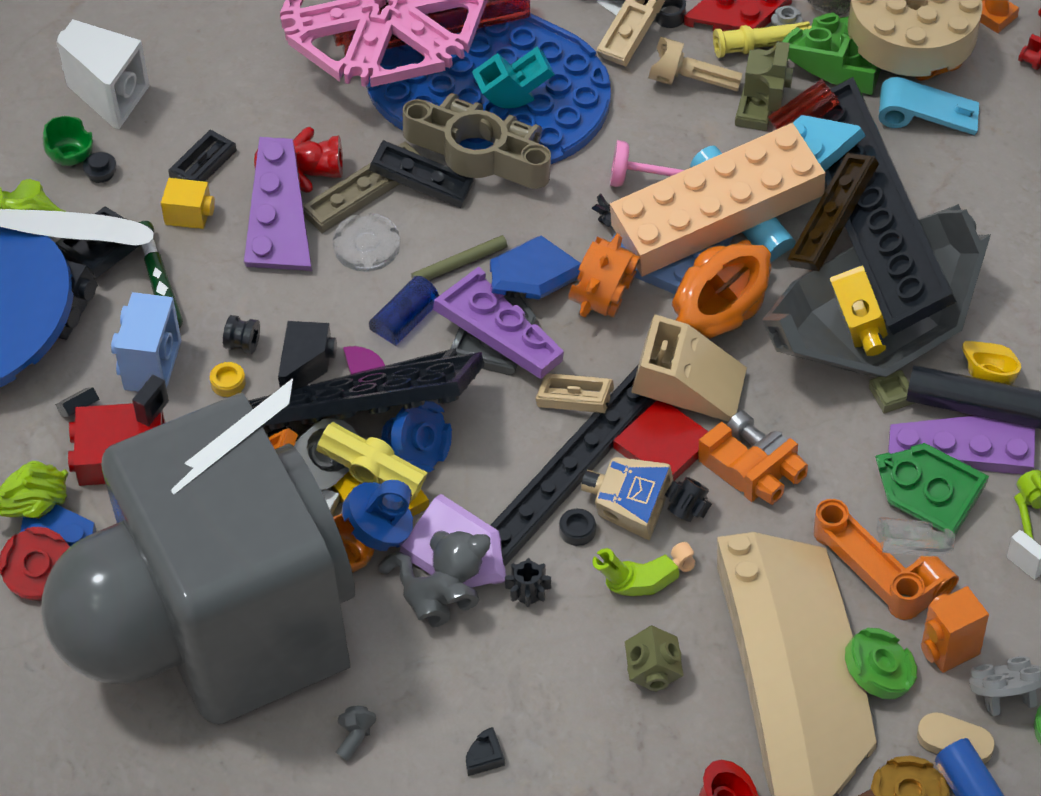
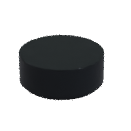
M579 508L566 511L559 521L561 538L573 546L589 543L596 533L594 516L589 511Z

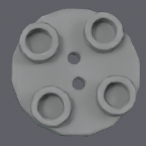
M1013 657L1008 659L1005 665L980 664L971 668L972 676L969 679L971 691L984 696L986 709L988 712L991 711L992 716L1001 714L999 698L1022 694L1024 704L1028 703L1029 708L1037 707L1036 689L1041 687V667L1032 665L1029 657Z

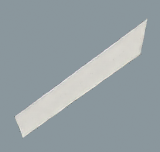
M293 378L184 464L193 469L171 489L172 493L176 494L289 405Z

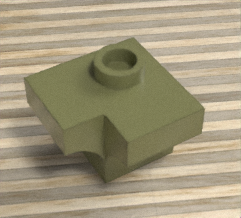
M777 41L772 49L766 51L751 49L749 51L745 72L744 96L757 97L763 100L767 105V111L780 112L784 88H791L793 68H787L790 43Z

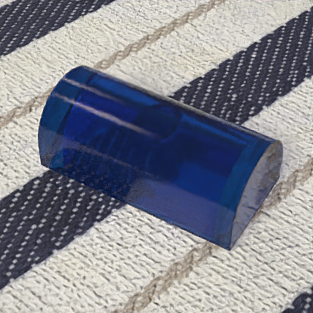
M414 276L370 319L369 329L392 344L397 345L433 310L434 299L439 296L438 291L424 277Z

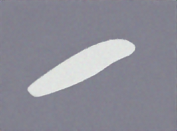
M0 209V227L31 234L66 239L99 240L127 245H144L150 243L153 239V231L147 226L112 216L62 211Z

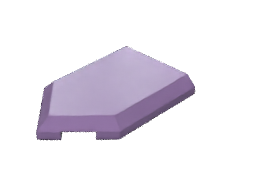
M442 494L433 499L413 528L408 539L401 545L400 552L410 556L413 564L432 575L435 570L433 568V550L430 547V540L435 532L442 530L449 534L456 531L471 533L472 535L487 534L490 537L491 544L486 555L482 557L480 570L477 575L463 582V584L471 588L491 583L494 585L505 582V576H507L501 551L500 532Z

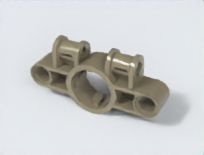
M450 93L440 106L420 99H414L404 104L403 137L410 143L444 155L449 168L457 174L470 178H483L494 174L533 189L542 188L549 183L551 153L547 147L539 144L542 136V127L540 125L530 126L517 121L516 116L509 115L503 121L494 113L484 111L481 103L476 102L472 104L459 99L458 95ZM468 138H481L494 143L491 147L479 150L468 149L459 145L461 141Z

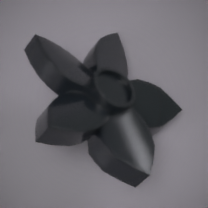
M600 193L597 196L598 204H595L592 209L601 214L598 221L609 227L611 226L610 204L607 203Z

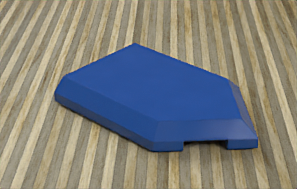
M542 235L537 236L490 259V272L492 273L491 290L493 294L506 295V291L525 293V298L539 300L576 281L581 263Z

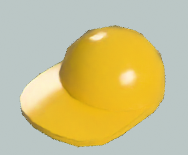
M965 341L962 345L963 352L968 360V371L971 377L1009 385L1016 381L1021 371V363L1010 348L1000 344Z

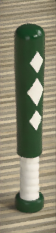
M138 222L150 228L154 234V226L151 222ZM152 239L150 243L142 245L143 252L145 253L144 262L154 295L173 297L180 329L183 319L161 254L157 252L155 241Z

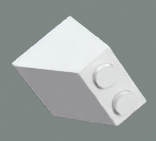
M72 19L57 38V48L59 49L66 84L113 128L120 129L150 86L142 42L135 38Z

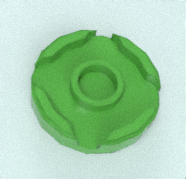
M866 628L854 635L845 647V662L854 680L869 694L881 699H897L905 695L917 679V666L908 648L904 650L898 644L900 639L880 628Z

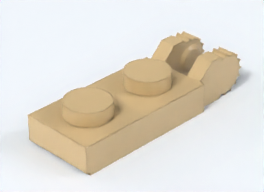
M625 0L597 47L598 56L626 67L654 21L656 14L660 12L665 0H649L646 5H643L645 0Z

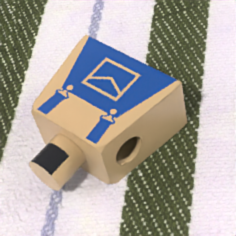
M615 457L611 459L605 475L587 470L582 480L581 490L597 495L595 505L598 515L642 538L650 540L666 500L664 495L673 481L671 466L666 463Z

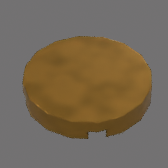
M911 755L894 757L887 761L886 765L875 772L871 784V790L875 796H949L950 794L947 781L942 773L940 774L933 767L934 764L926 759Z

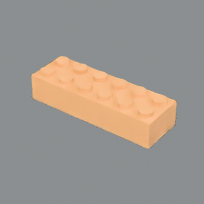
M792 122L610 203L611 225L616 234L618 233L622 237V244L625 249L634 252L635 255L640 257L636 268L643 277L823 196L825 172Z

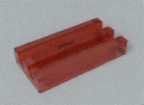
M821 79L769 115L768 118L777 130L794 122L801 115L820 118L840 102Z

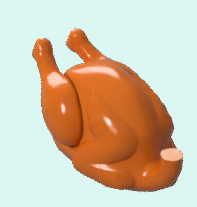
M742 240L737 244L729 246L711 247L700 253L695 259L693 266L689 267L685 272L673 298L672 306L678 315L676 321L689 324L699 333L710 339L742 326L743 321L755 316L762 306L765 291L769 285L772 266L770 264L771 253L764 245H752L749 240Z

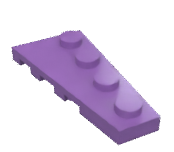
M259 137L244 264L246 267L313 271L293 139Z
M479 266L434 299V311L540 379L563 361L564 351L537 324L531 325L525 319V312L518 305L512 306L504 298V295L492 293L491 284L485 279L486 273Z
M976 415L890 424L888 452L890 454L911 449V446L926 443L980 471L1023 475L1034 470L1035 428Z

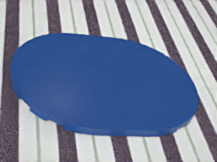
M501 0L487 1L469 53L464 50L465 57L462 59L452 54V67H445V71L374 87H371L369 81L366 86L368 95L379 113L401 130H403L404 104L414 99H420L440 106L450 93L457 94L459 99L472 104L476 102L481 103L484 111L494 113L503 121L509 115L516 116L517 121L530 126L540 125L542 127V136L539 144L544 145L550 150L551 164L578 152L597 135L607 118L611 102L608 71L606 66L596 56V51L587 42L553 23ZM457 7L425 15L451 33L460 34L469 11L466 8ZM392 34L380 66L390 70L404 65L418 64L425 57ZM538 46L544 52L555 75L531 91L535 100L516 108H501L490 102L482 94L472 71L497 53L508 63L513 64ZM468 138L461 141L459 145L464 148L479 150L491 147L494 143L481 138Z

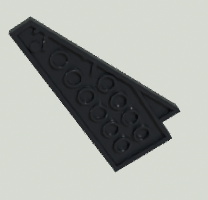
M456 348L291 389L289 405L262 426L268 425V429L274 430L286 427L292 421L301 420L302 424H313L321 421L323 417L335 415L336 419H346L356 415L357 411L369 410L370 414H379L390 410V406L403 405L404 409H411L425 404V401L437 399L440 404L456 401L484 367L482 352L457 356ZM271 395L248 401L252 409H254Z

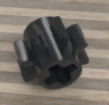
M685 477L683 482L679 481L678 483L673 480L664 495L669 498L670 502L667 509L687 522H691L694 516L704 518L712 505L706 497L709 489L690 477Z
M530 558L519 564L512 563V575L505 576V588L511 589V601L518 600L524 603L526 607L536 603L538 600L544 602L545 590L551 589V576L546 575V565L544 563L538 565L536 562L531 561Z

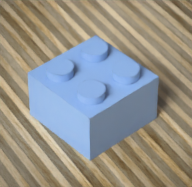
M132 292L128 306L124 305L121 310L119 333H114L111 342V352L116 354L117 358L116 373L121 375L124 390L139 392L152 375L165 380L167 389L182 341L173 297Z

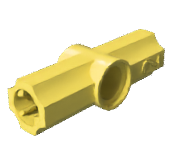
M334 422L328 424L317 444L316 451L348 467L351 475L361 483L376 482L382 484L387 480L404 482L411 489V502L418 495L427 477L426 471L397 457L392 447L383 440L375 437H370L366 440Z

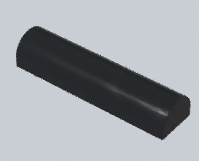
M917 365L913 366L906 399L908 402L1041 429V391Z

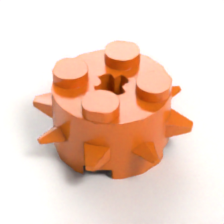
M618 233L610 242L597 236L578 269L580 272L577 278L579 283L577 286L572 284L569 299L581 305L580 315L586 318L590 311L594 310L604 316L608 315L614 318L623 300L621 297L624 290H629L637 273L635 269L640 257L635 255L634 252L621 247L622 237Z

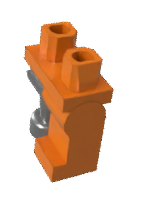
M741 410L729 420L727 425L721 421L699 439V462L740 492H744V497L750 502L760 497L773 505L784 493L785 485L779 480L784 476L793 484H798L806 478L808 464L798 456V443L791 438L787 440L778 431L770 432L767 435L753 427V417L744 410ZM745 439L752 447L747 449L739 440Z

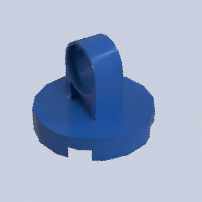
M425 401L424 405L416 408L404 409L402 407L396 417L390 418L383 426L381 439L392 447L397 457L426 472H431L435 470L432 467L438 461L444 462L448 455L452 440V428L450 423H445L444 416L441 413H445L444 409L433 401Z
M387 480L382 484L363 482L354 487L342 504V516L344 521L349 518L351 525L355 528L352 532L354 537L367 547L379 551H387L389 547H400L413 530V516L409 509L412 496L411 489L399 480Z

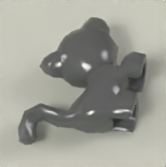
M442 530L435 532L430 540L435 572L428 577H414L412 559L402 552H395L386 556L378 565V570L381 574L387 575L396 566L400 567V580L404 586L403 596L414 609L418 620L427 618L433 628L439 627L451 619L447 604L455 602L462 611L469 610L478 604L480 599L477 591L463 584V582L478 574L482 564V557L486 555L490 548V537L487 534L472 535L462 531L450 534Z

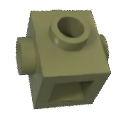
M651 625L624 641L628 665L627 671L631 682L657 692L667 688L669 684L683 676L681 651L677 636Z

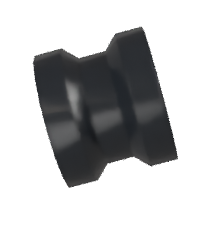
M230 315L224 327L223 347L229 350L237 347L242 348L245 353H254L260 337V321L256 319L243 321L239 316Z

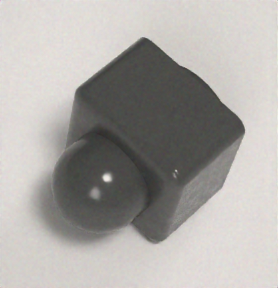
M242 392L113 444L105 450L102 457V472L116 524L78 540L59 557L47 577L41 602L43 625L49 642L59 657L73 670L103 683L128 684L151 678L177 667L201 716L208 722L218 725L229 722L351 667L340 604L355 597L352 569L328 504L308 465L293 445L288 443L274 449L261 426L176 494H173L171 491L193 469V467L185 464V462L253 410Z

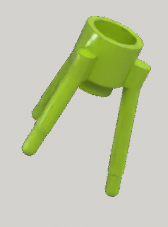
M1032 470L1023 474L1016 483L1020 493L1014 496L1019 506L1024 533L1032 539V527L1027 506L1031 505L1035 509L1041 508L1040 470Z

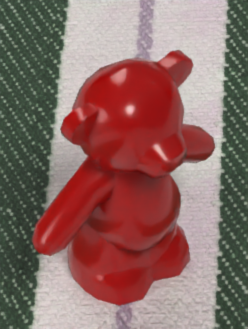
M306 127L294 138L300 190L302 192L310 193L313 190L312 183L305 175L342 178L343 152L339 135L316 143L310 141L314 137V129ZM257 149V151H256V153H255V155H254V166H255V168H256V160H257V152H258V149Z

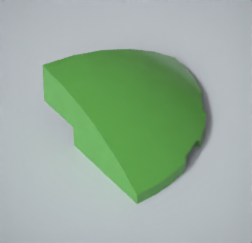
M834 12L815 17L812 28L802 30L796 27L783 39L782 42L790 43L788 59L801 68L835 85H839L853 77L861 93L873 94L881 68L868 62L858 53L859 47L848 35V17L839 18Z

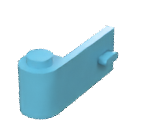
M902 77L889 78L882 83L878 117L883 125L889 128H902L907 126L915 116L971 135H976L978 132L979 102Z

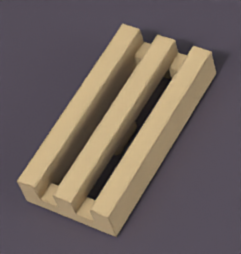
M548 373L544 376L536 396L537 406L605 413L607 409L606 403H609L611 398L610 392L614 390L613 380Z

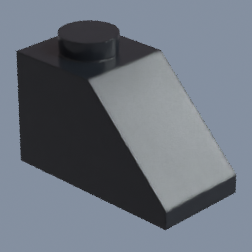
M287 322L278 373L280 388L292 378L291 389L307 386L328 372L329 360L336 357L337 339L336 337H331L329 323Z

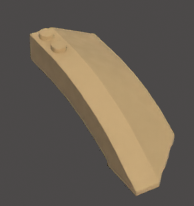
M756 532L717 537V569L741 656L763 760L762 765L771 796H833L835 793L839 794L856 774V768L865 757L869 758L875 751L877 741L866 690L857 684L849 673L845 662V647L853 635L827 550L824 547Z

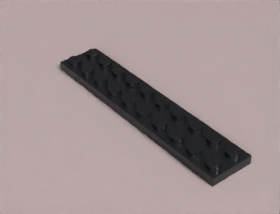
M852 77L796 107L795 110L798 117L805 115L858 125L866 136L847 153L875 156L879 162L845 228L860 263L864 267L877 303L891 333L894 335L956 303L954 294L854 78ZM845 155L825 171L827 185L830 184Z

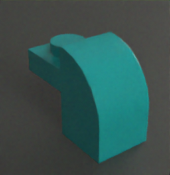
M538 46L513 64L508 63L497 53L472 71L482 94L494 105L501 108H516L535 100L531 91L555 75L544 52Z

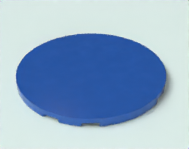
M0 227V388L17 379L15 375L31 363L33 365L38 363L54 345L68 320L74 294L72 292L70 266L54 241L48 236Z

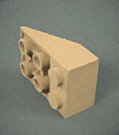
M654 314L645 339L631 393L729 422L737 413L747 367L689 324Z

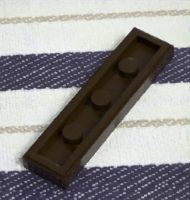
M846 153L787 258L791 267L820 271L879 165L875 156Z

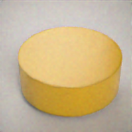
M234 362L220 363L210 372L211 388L219 396L230 397L238 394L246 385L243 368Z

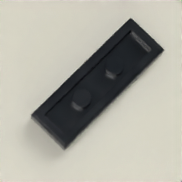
M385 140L381 142L369 168V171L458 208L462 207L474 182V178L459 175L445 165Z

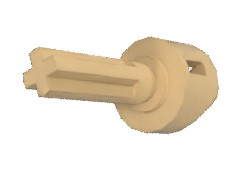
M660 37L657 45L660 60L651 66L649 79L672 85L674 77H678V74H681L688 78L738 91L743 73L684 57L682 52L684 43Z

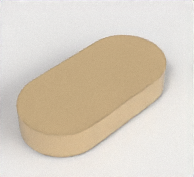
M937 712L925 715L919 722L917 739L924 749L932 753L938 754L948 745L960 739L968 738L984 764L992 757L994 739L990 732L980 726Z

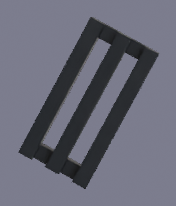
M210 129L168 170L169 177L205 182L237 151L236 143ZM216 141V143L206 152L205 150ZM197 159V162L189 170L185 172V170Z

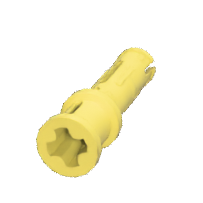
M809 21L796 24L754 29L747 25L740 26V29L722 31L721 29H715L713 32L715 54L718 58L735 52L749 54L750 49L772 47L776 45L777 41L782 42L796 27L802 30L812 27Z

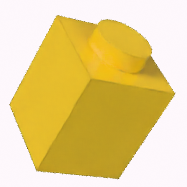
M168 178L161 200L165 225L204 229L207 217L213 215L215 208V198L210 196L208 182Z

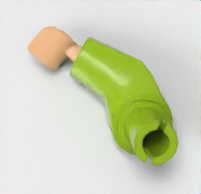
M681 542L673 547L671 551L673 560L667 555H663L645 564L632 561L621 562L611 549L604 548L597 552L604 562L602 563L595 556L592 561L593 566L606 577L608 589L623 596L653 595L678 579L680 575L679 569L683 572H688L695 566V560L692 557L694 551L687 542Z

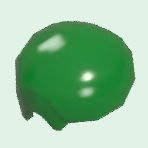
M60 116L52 118L44 125L43 148L47 156L55 163L62 166H73L83 163L92 154V132H87L84 129L81 119Z

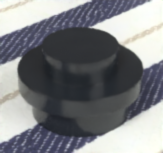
M106 152L93 153L83 162L85 175L96 183L109 181L114 176L117 167L115 158Z

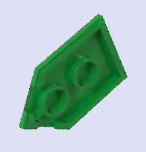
M926 443L911 446V449L892 454L888 452L875 456L888 504L950 537H954L989 479L988 475Z

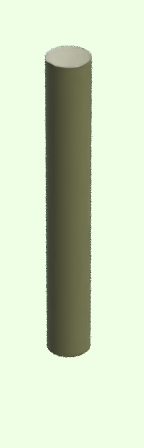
M501 235L411 273L413 283L418 286L508 247L507 241Z

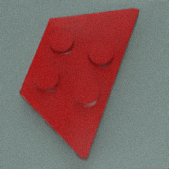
M702 0L684 15V25L693 28L695 22L713 25L712 31L715 29H721L722 31L737 30L743 25L750 26L752 29L764 28L771 22V17L775 14V10L783 6H790L792 0Z

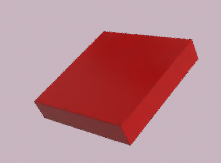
M657 400L613 440V449L627 459L669 464L673 480L675 481L699 458V439L709 431L671 404Z

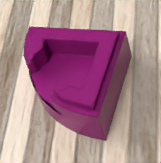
M359 346L343 347L344 357L350 374L385 366L380 356L370 349Z

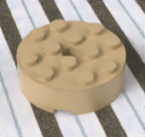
M851 0L848 17V35L859 47L858 53L868 62L883 70L905 76H931V71L946 67L948 71L954 69L971 55L977 42L982 15V0Z

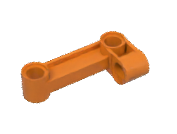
M826 499L817 506L814 522V537L822 545L829 546L888 605V610L896 618L910 620L928 608L929 604L941 594H950L957 585L959 577L932 551L926 552L912 565L905 568L849 514L845 503L837 499ZM902 594L910 595L911 597H904Z

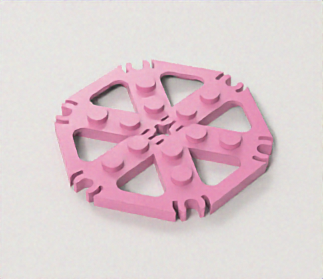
M285 0L280 11V19L288 45L340 82V78L344 73L345 83L349 84L352 77L361 76V86L366 87L370 81L371 87L445 71V67L450 68L453 66L452 54L457 55L461 59L464 58V50L469 53L488 0H388L389 5L382 9L381 14L379 8L386 5L387 0H337L301 8L303 0ZM457 7H463L469 11L460 34L451 33L425 15ZM356 30L346 56L340 61L331 59L312 45V42L317 38ZM392 34L425 57L418 64L404 65L395 69L388 70L380 66Z

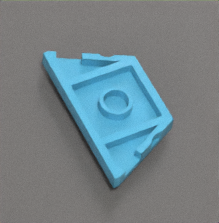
M801 115L793 122L824 172L866 136L858 125L805 115Z

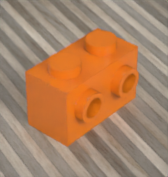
M968 586L949 595L941 594L928 606L921 648L926 659L931 663L934 662L942 673L981 654L989 613Z

